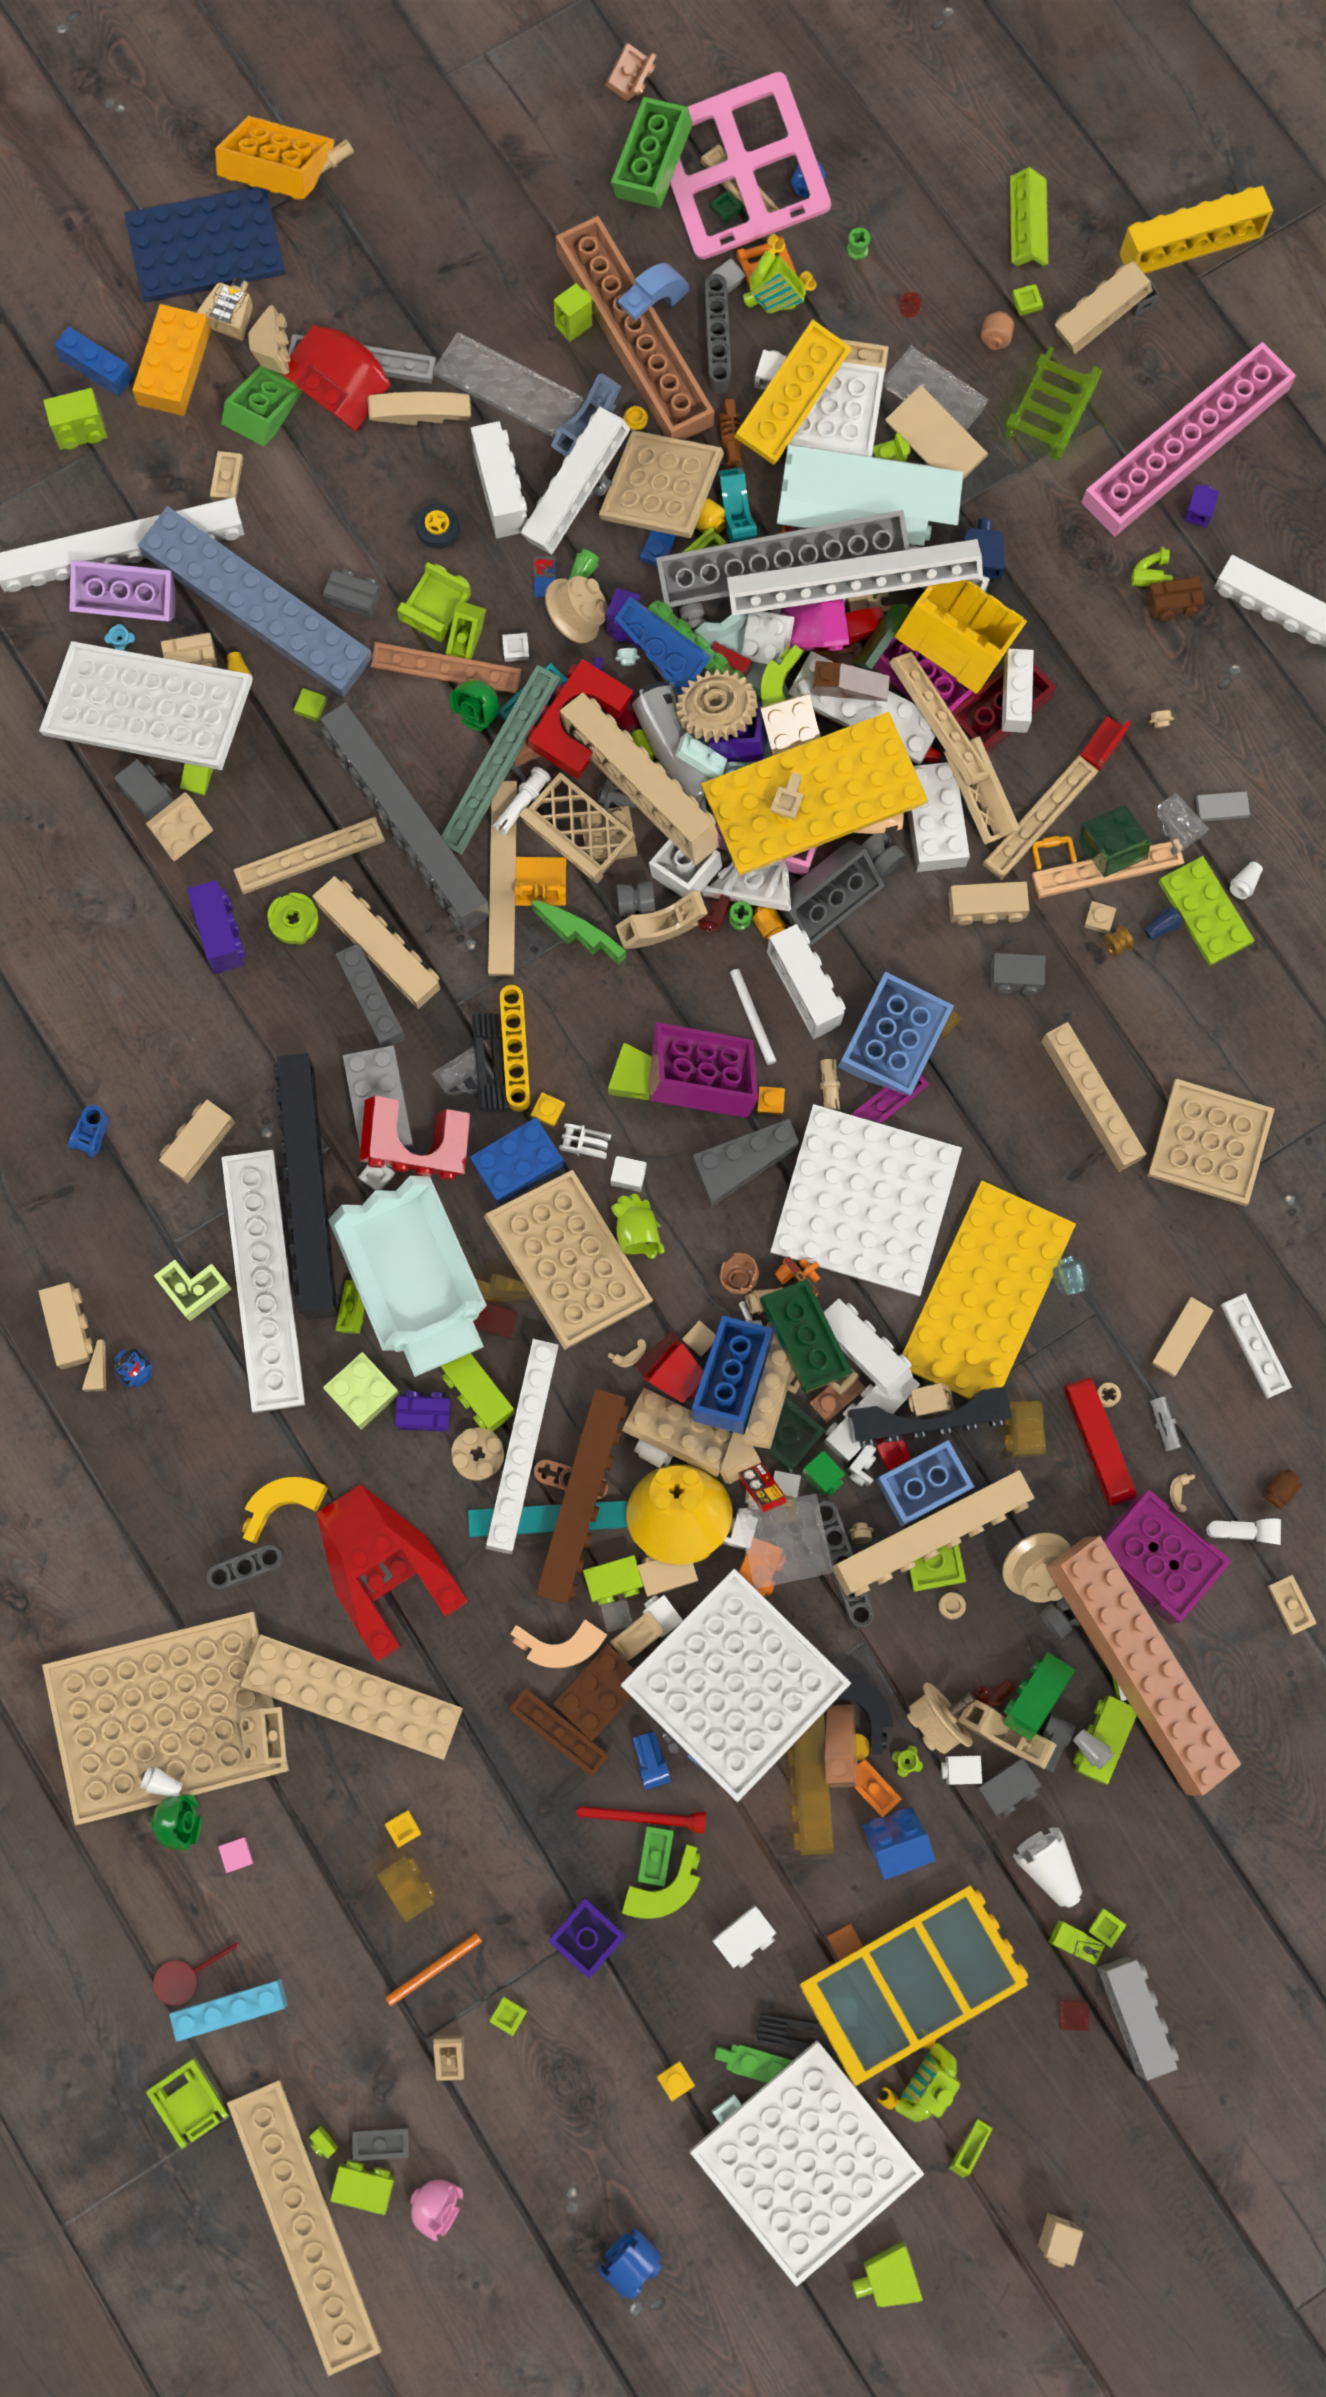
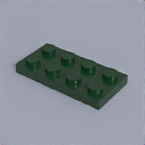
M808 1279L766 1294L760 1298V1302L804 1394L849 1377L853 1373Z

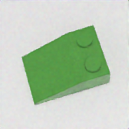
M260 365L225 401L221 424L255 443L265 446L276 435L302 391L280 374Z

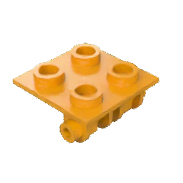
M516 857L515 906H532L535 900L552 906H566V857Z

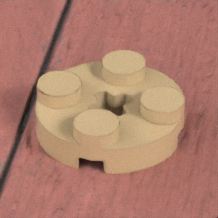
M481 1428L466 1429L456 1438L451 1451L453 1465L460 1475L472 1481H482L498 1473L503 1465L505 1456L500 1439L495 1433H490L485 1428L483 1430ZM481 1447L483 1448L482 1453L485 1454V1458H479L478 1462L474 1461L471 1451Z

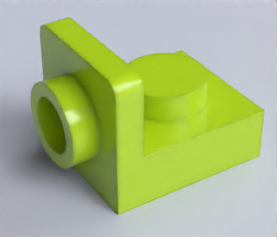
M901 432L895 434L894 440L873 446L872 457L907 462L910 447L906 439L903 440Z

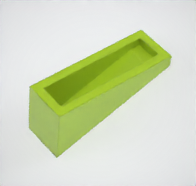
M977 2119L949 2169L962 2178L970 2175L992 2128Z

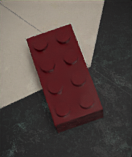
M1034 663L1032 716L1053 698L1057 688ZM1004 668L984 684L977 694L971 695L951 712L969 741L980 737L987 754L1013 733L1002 731Z

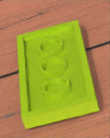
M1203 856L1159 879L1158 883L1172 906L1181 916L1184 926L1209 967L1253 944L1255 940Z

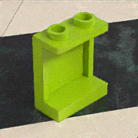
M427 562L425 573L406 604L401 602L397 609L399 621L442 643L452 627L455 610L462 602H467L471 596L470 585L465 578L447 573V570L441 565H432Z

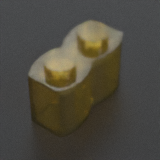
M1010 1402L1012 1418L1005 1420V1424L1009 1425V1435L1005 1437L1006 1450L1011 1451V1457L1043 1456L1046 1453L1042 1402Z

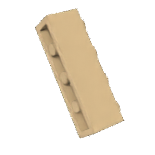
M1131 261L1128 265H1122L1111 279L1101 282L1094 293L1089 297H1083L1069 313L1065 312L1058 318L1055 324L1057 334L1071 351L1076 354L1151 293L1150 280L1134 261Z

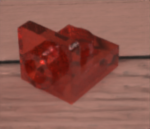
M721 894L718 902L713 901L709 913L711 916L705 915L697 921L702 930L706 932H720L731 897Z

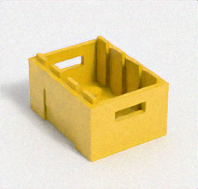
M962 580L928 586L910 611L895 638L912 650H917L956 677L958 682L977 694L1027 621L992 595L984 592L973 582Z

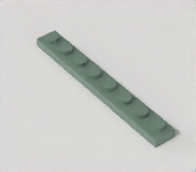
M538 665L535 667L441 835L450 849L461 855L463 854L527 740L529 730L536 724L559 683V676Z

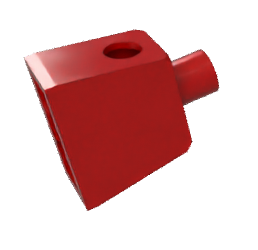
M674 1341L644 1375L643 1379L677 1401L684 1403L689 1396L695 1400L704 1371L682 1343Z

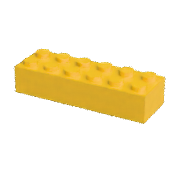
M1263 186L1257 188L1249 187L1234 195L1227 194L1215 201H1204L1189 209L1181 208L1173 214L1159 215L1150 221L1132 224L1127 229L1119 254L1123 264L1128 265L1131 261H1134L1144 274L1261 238L1273 213V208Z

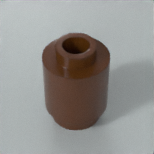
M1290 1469L1286 1471L1279 1470L1265 1490L1266 1495L1264 1499L1274 1507L1282 1510L1284 1505L1288 1506L1301 1488L1300 1476Z

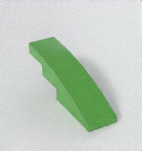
M538 900L532 903L533 912L568 945L576 938L593 955L601 948L618 965L626 958V951L585 920L561 908Z

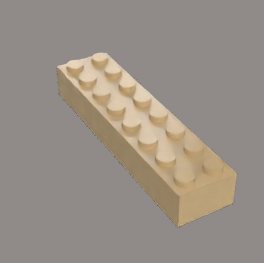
M582 692L560 710L565 733L573 740L593 751L591 761L630 798L695 866L719 847L714 817L707 811L704 813L699 808L697 800L692 795L687 796L679 782L674 778L671 780L666 775L662 765L658 762L654 763L642 746L637 747L633 743L631 735L626 730L621 731L617 727L615 719L610 714L605 715L594 698L589 699Z

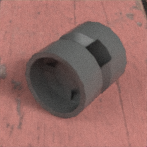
M886 832L873 834L862 845L868 852L882 878L894 871L906 858L904 852L897 845H891L892 839Z
M652 881L637 883L636 887H632L631 884L616 885L619 917L634 915L636 911L640 914L655 912Z
M1064 1596L1056 1601L1055 1605L1049 1604L1039 1612V1616L1044 1624L1059 1640L1072 1631V1625H1080Z

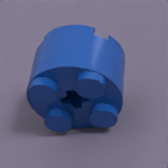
M637 2228L632 2229L633 2235H630L628 2232L623 2234L606 2253L605 2256L609 2260L605 2266L602 2263L598 2266V2273L622 2297H628L630 2300H633L642 2290L641 2285L647 2278H654L662 2268V2265L659 2263L661 2252Z

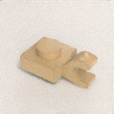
M792 772L787 788L779 786L770 813L795 821L803 799V794L798 793L802 782V775Z

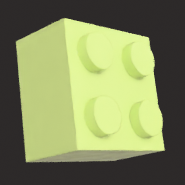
M363 1352L323 1387L361 1430L393 1402L397 1395H400L398 1390Z

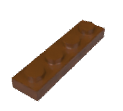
M526 1688L509 1708L513 1714L591 1777H594L609 1757L601 1748Z

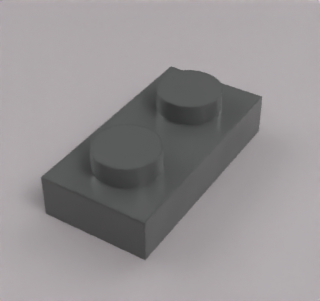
M409 2127L353 2130V2161L409 2158Z

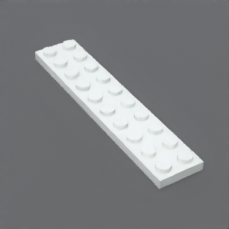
M267 1150L221 1157L252 1412L257 1413L305 1406L274 1151Z

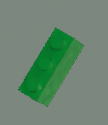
M1050 1653L1046 1654L1043 1661L1039 1658L1036 1660L1030 1670L1033 1674L1030 1681L1026 1678L1023 1680L1017 1690L1021 1695L1017 1701L1011 1699L1004 1710L1007 1717L1003 1724L1030 1742L1075 1672V1669Z

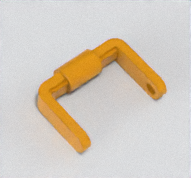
M1054 836L1035 842L1032 846V854L1036 870H1041L1037 848L1055 847L1065 843L1068 846L1071 863H1077L1071 837Z

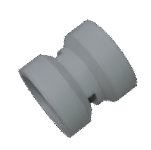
M691 603L681 607L679 610L680 618L690 625L691 631H695L704 622H707L703 619L705 612L703 605L700 603Z

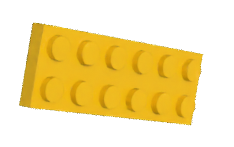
M812 320L734 437L775 465L852 347Z

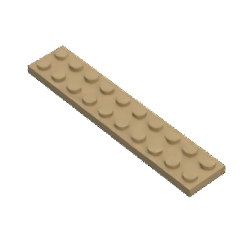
M281 2080L227 2103L328 2376L381 2353V2346Z

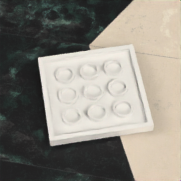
M843 362L789 444L872 457L885 368Z

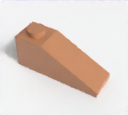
M854 1704L832 1705L827 1708L825 1770L826 1784L831 1788L858 1786Z

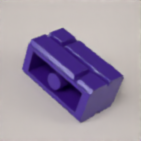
M404 1391V1396L397 1395L396 1429L450 1432L452 1402L450 1398H446L445 1393L432 1392L430 1397H420V1392Z

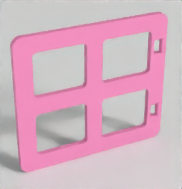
M772 73L688 106L693 123L692 126L708 119L715 120L728 156L727 161L689 176L685 174L679 158L670 182L696 257L699 259L713 257L830 210L831 200L787 78L783 73ZM773 95L777 101L788 136L762 148L746 152L732 111ZM794 155L799 162L810 197L773 213H768L753 172L758 168ZM735 179L750 219L742 225L713 236H707L693 195L696 192L727 180ZM801 208L804 209L805 213L791 218V212ZM731 235L734 236L735 240L721 245V239Z

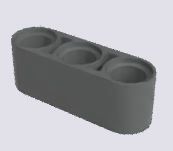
M263 1546L211 1567L207 1573V1582L217 1590L230 1589L278 1570L284 1564V1554L275 1546ZM269 1551L277 1553L278 1558L273 1565H267L264 1560L265 1555ZM244 1561H250L252 1564V1570L247 1575H242L239 1570L241 1563ZM223 1570L227 1574V1579L222 1585H217L214 1581L215 1574Z

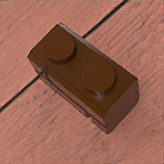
M1197 576L1150 584L1146 595L1150 606L1151 618H1160L1161 621H1168L1176 615L1184 614V617H1193L1201 612L1205 600L1201 590L1200 578Z

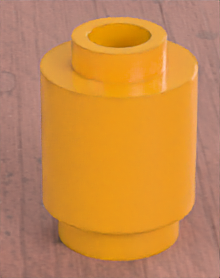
M759 906L754 910L755 915L752 917V920L764 939L769 941V937L785 930L786 925L776 909Z

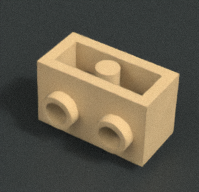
M276 1707L240 1712V1729L243 1742L242 1754L245 1767L287 1762L282 1708Z

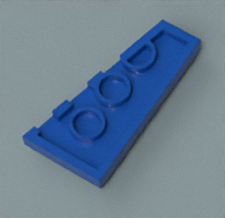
M631 596L615 617V620L636 644L638 643L646 652L645 655L651 662L654 661L660 668L662 675L667 681H671L677 688L679 695H683L682 687L689 688L688 681L694 682L697 678L696 675L701 673L712 657Z

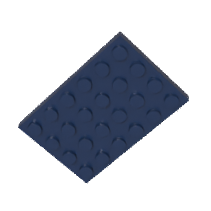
M251 187L124 213L144 303L212 290L218 283L231 286L236 277L246 282L286 275L267 189Z

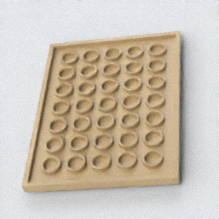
M255 1612L42 1665L75 1826L155 1806L162 1800L170 1797L146 1793L145 1789L140 1788L148 1766L154 1769L158 1767L175 1780L183 1783L179 1794H190L192 1796L289 1771L288 1762L245 1767L240 1712L275 1708L274 1698L241 1687L260 1637Z

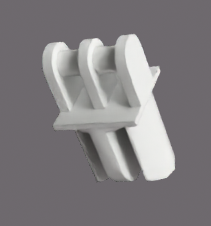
M568 1123L564 1125L566 1132L562 1134L561 1138L564 1140L563 1144L559 1146L560 1150L575 1153L577 1156L585 1154L606 1159L607 1154L600 1150H607L608 1143L605 1141L611 1140V1134L585 1129L584 1125L578 1126ZM573 1132H581L580 1137L573 1136ZM571 1141L578 1143V1147H570Z

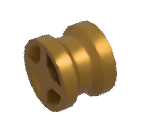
M1124 926L1118 927L1113 934L1108 933L1103 937L1108 951L1114 957L1120 956L1125 949L1130 950L1135 946L1131 934Z

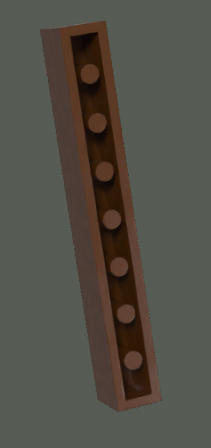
M598 1389L594 1391L535 1596L567 1604L568 1599H574L577 1584H573L576 1573L581 1574L585 1559L580 1558L583 1547L588 1548L592 1533L588 1532L590 1521L595 1523L600 1507L595 1506L597 1497H603L607 1482L602 1479L605 1470L610 1471L614 1456L610 1455L612 1445L617 1446L622 1431L618 1430L617 1427L619 1420L625 1421L629 1407V1405L624 1404L626 1397Z

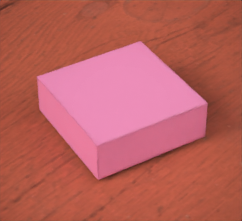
M246 1837L219 1846L226 1873L254 1863Z

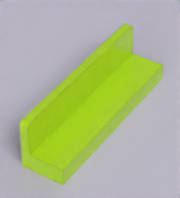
M1028 167L1010 176L1012 263L1020 266L1030 260H1035L1042 266L1048 264L1046 178Z

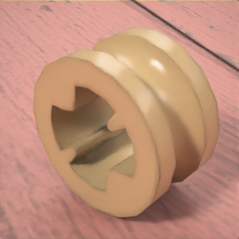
M1105 1383L1097 1389L1103 1407H1112L1121 1398L1120 1389L1113 1383ZM1111 1389L1114 1392L1112 1396H1115L1114 1400L1109 1399L1105 1401L1102 1398L1105 1395L1102 1394V1390L1108 1391Z

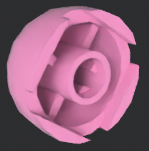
M443 2179L430 2181L421 2189L417 2188L410 2200V2204H412V2222L416 2229L434 2241L438 2240L436 2237L438 2234L444 2236L459 2212L460 2208L455 2207L457 2198L461 2200L463 2198L462 2189Z

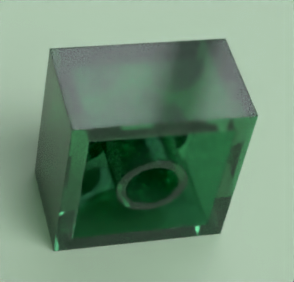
M1126 804L1081 824L1079 842L1103 877L1148 859L1151 840Z
M785 1397L771 1448H759L791 1474L826 1429Z

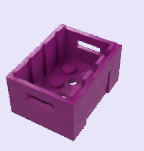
M1147 1490L1136 1497L1102 1537V1540L1136 1595L1168 1624L1172 1625L1182 1622L1232 1561L1213 1544H1207L1170 1512L1168 1505L1150 1490ZM1150 1542L1157 1544L1158 1549L1156 1552L1149 1551L1148 1545ZM1171 1560L1178 1562L1177 1570L1170 1569L1169 1562Z

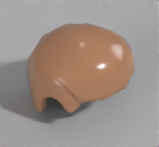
M734 1253L731 1259L723 1262L719 1278L723 1288L731 1294H746L757 1285L759 1270L755 1259L750 1255Z

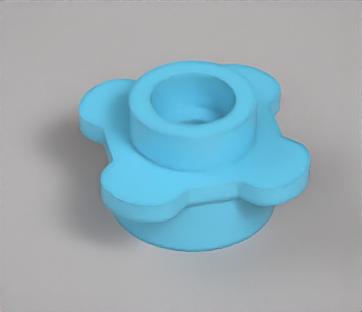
M122 624L112 627L105 636L107 644H111L116 650L125 651V647L135 640L134 634L128 633Z

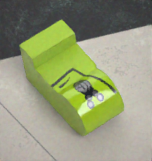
M1058 1920L1048 1943L1094 1965L1097 1964L1105 1946Z

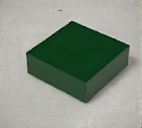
M729 190L710 202L709 206L724 225L743 211V206Z

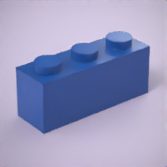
M69 326L54 344L61 361L118 397L133 380L129 365Z

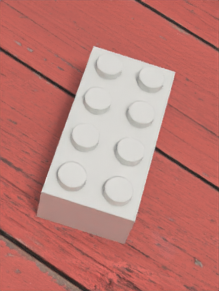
M500 421L471 427L473 452L495 537L497 539L519 534L527 520V507L524 496H521L519 476L515 473L513 453L509 450L507 430L501 429Z
M949 763L913 766L928 798V804L907 811L916 872L966 867L970 855L960 790Z
M796 924L769 937L767 954L809 1033L815 1039L840 1027L846 1008L841 997L835 996L830 976L823 974L820 968L822 963L816 952L812 953L808 946L810 940L805 930L800 931Z

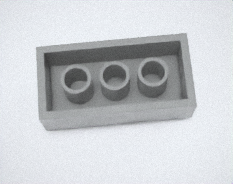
M394 1045L343 1055L359 1145L361 1146L364 1102L366 1099L376 1095L399 1100L397 1134L400 1142L409 1152L415 1151Z
M1125 1956L1097 1967L1136 2074L1148 2081L1177 2070L1175 2061H1178L1179 2058L1174 2045L1168 2044L1165 2036L1168 2033V2028L1163 2017H1158L1155 2007L1158 2006V2001L1153 1990H1148L1145 1980L1148 1979V1975L1143 1963H1138L1136 1959Z

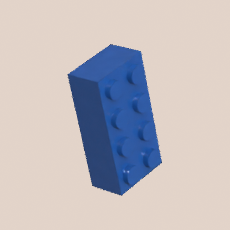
M722 1316L692 1406L694 1422L744 1435L773 1339V1328Z

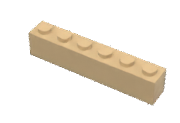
M334 876L312 896L314 903L354 944L359 943L364 955L419 1009L440 990L438 982L440 978L431 968L426 970L420 964L422 959L413 950L409 952L403 946L405 942L397 933L391 934L386 929L388 925L379 915L374 917L369 911L371 908L367 902L361 897L357 899L352 894V887L345 880L340 882Z
M1067 1022L1046 1033L1041 1041L1118 1172L1139 1162L1147 1153L1070 1024Z

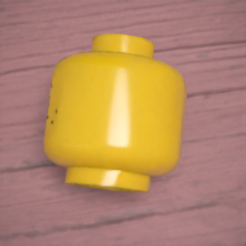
M706 499L695 528L701 533H705L712 527L719 534L726 526L725 510L712 499Z

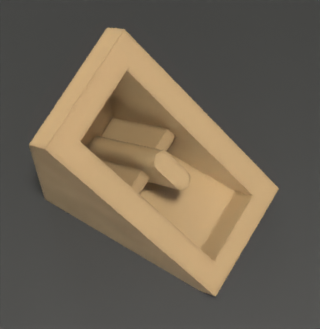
M736 1432L732 1434L720 1470L725 1483H733L739 1479L738 1472L761 1463L753 1446L744 1444L743 1434Z
M437 2035L433 2040L436 2080H464V2035Z

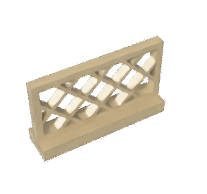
M561 772L528 809L525 807L519 814L522 821L596 884L603 878L602 874L636 837L635 834ZM562 781L569 788V796L555 797V788ZM573 800H585L588 812L573 813ZM569 801L570 813L556 814L555 802ZM552 802V815L542 816L536 811L542 803ZM588 816L589 829L574 830V818ZM591 816H604L606 818V827L592 828ZM570 818L571 830L559 831L556 819ZM622 831L627 837L621 843L611 844L610 832ZM607 832V845L593 846L592 833ZM589 834L590 846L578 847L575 844V835ZM608 849V858L600 865L594 860L593 850Z

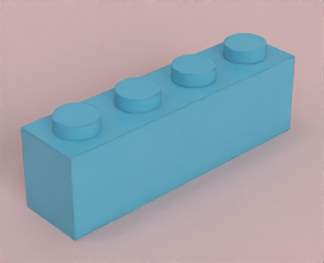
M278 1979L176 2010L169 2015L175 2039L178 2042L282 2010L288 2004L282 1981Z

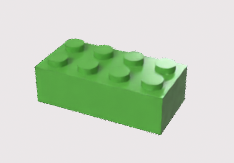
M643 97L611 181L616 198L661 208L693 124L688 107Z

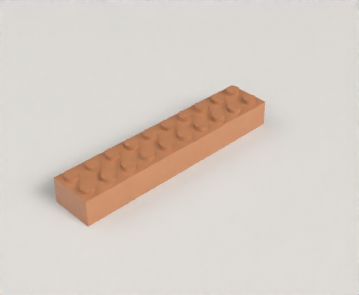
M599 216L557 235L556 253L574 283H577L582 290L586 289L592 297V312L664 436L685 440L714 425V410L653 307L651 306L634 321L618 305V300L635 285L636 278Z
M1101 1536L1084 1537L1047 1565L1046 1569L1185 1794L1204 1796L1237 1769L1241 1763Z

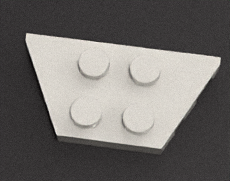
M732 861L730 866L717 874L719 879L710 886L706 885L701 891L705 897L733 902L743 901L750 905L784 911L791 910L789 874L785 861L775 862L742 876L738 875Z

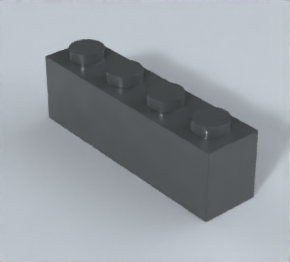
M359 943L336 953L338 963L380 1047L393 1046L405 1040L403 1030Z

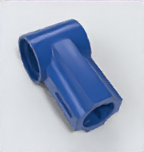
M655 1731L633 1738L641 1765L639 1769L645 1789L649 1790L671 1783L665 1759L662 1758Z

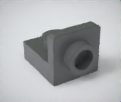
M606 780L604 787L598 790L596 801L606 811L611 801L620 807H635L630 798L610 780Z

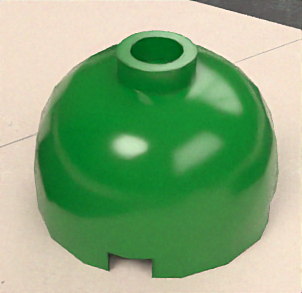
M472 679L464 681L449 695L452 711L454 714L459 713L464 718L461 722L471 730L482 731L498 715L499 700L496 691L492 686L481 680Z
M178 1794V1796L168 1797L162 1800L155 1809L150 1825L154 1836L164 1847L173 1850L191 1849L189 1848L190 1845L197 1843L202 1821L201 1815L196 1817L195 1807H199V1804L194 1796Z

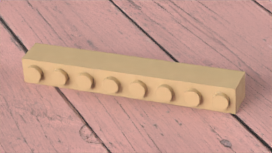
M1018 1470L831 1568L845 1595L847 1596L854 1592L857 1597L869 1591L868 1585L877 1580L880 1585L892 1579L891 1573L899 1568L903 1573L916 1566L915 1560L923 1557L924 1561L938 1555V1548L946 1545L947 1549H950L961 1543L962 1541L959 1537L967 1533L970 1538L984 1531L982 1525L991 1521L994 1526L1006 1520L1005 1513L1013 1510L1017 1514L1029 1508L1027 1502L1034 1499V1496L1021 1471Z

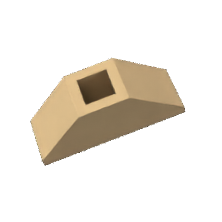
M271 305L248 332L250 351L262 367L285 375L289 373L288 362H290V356L286 347L289 344L285 333L287 323L283 314H278L274 306Z

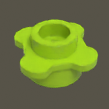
M908 1746L907 1750L902 1752L895 1751L893 1753L892 1760L898 1766L897 1773L899 1776L906 1777L910 1772L922 1770L923 1763L919 1761L916 1747ZM906 1759L910 1760L909 1764L905 1763Z

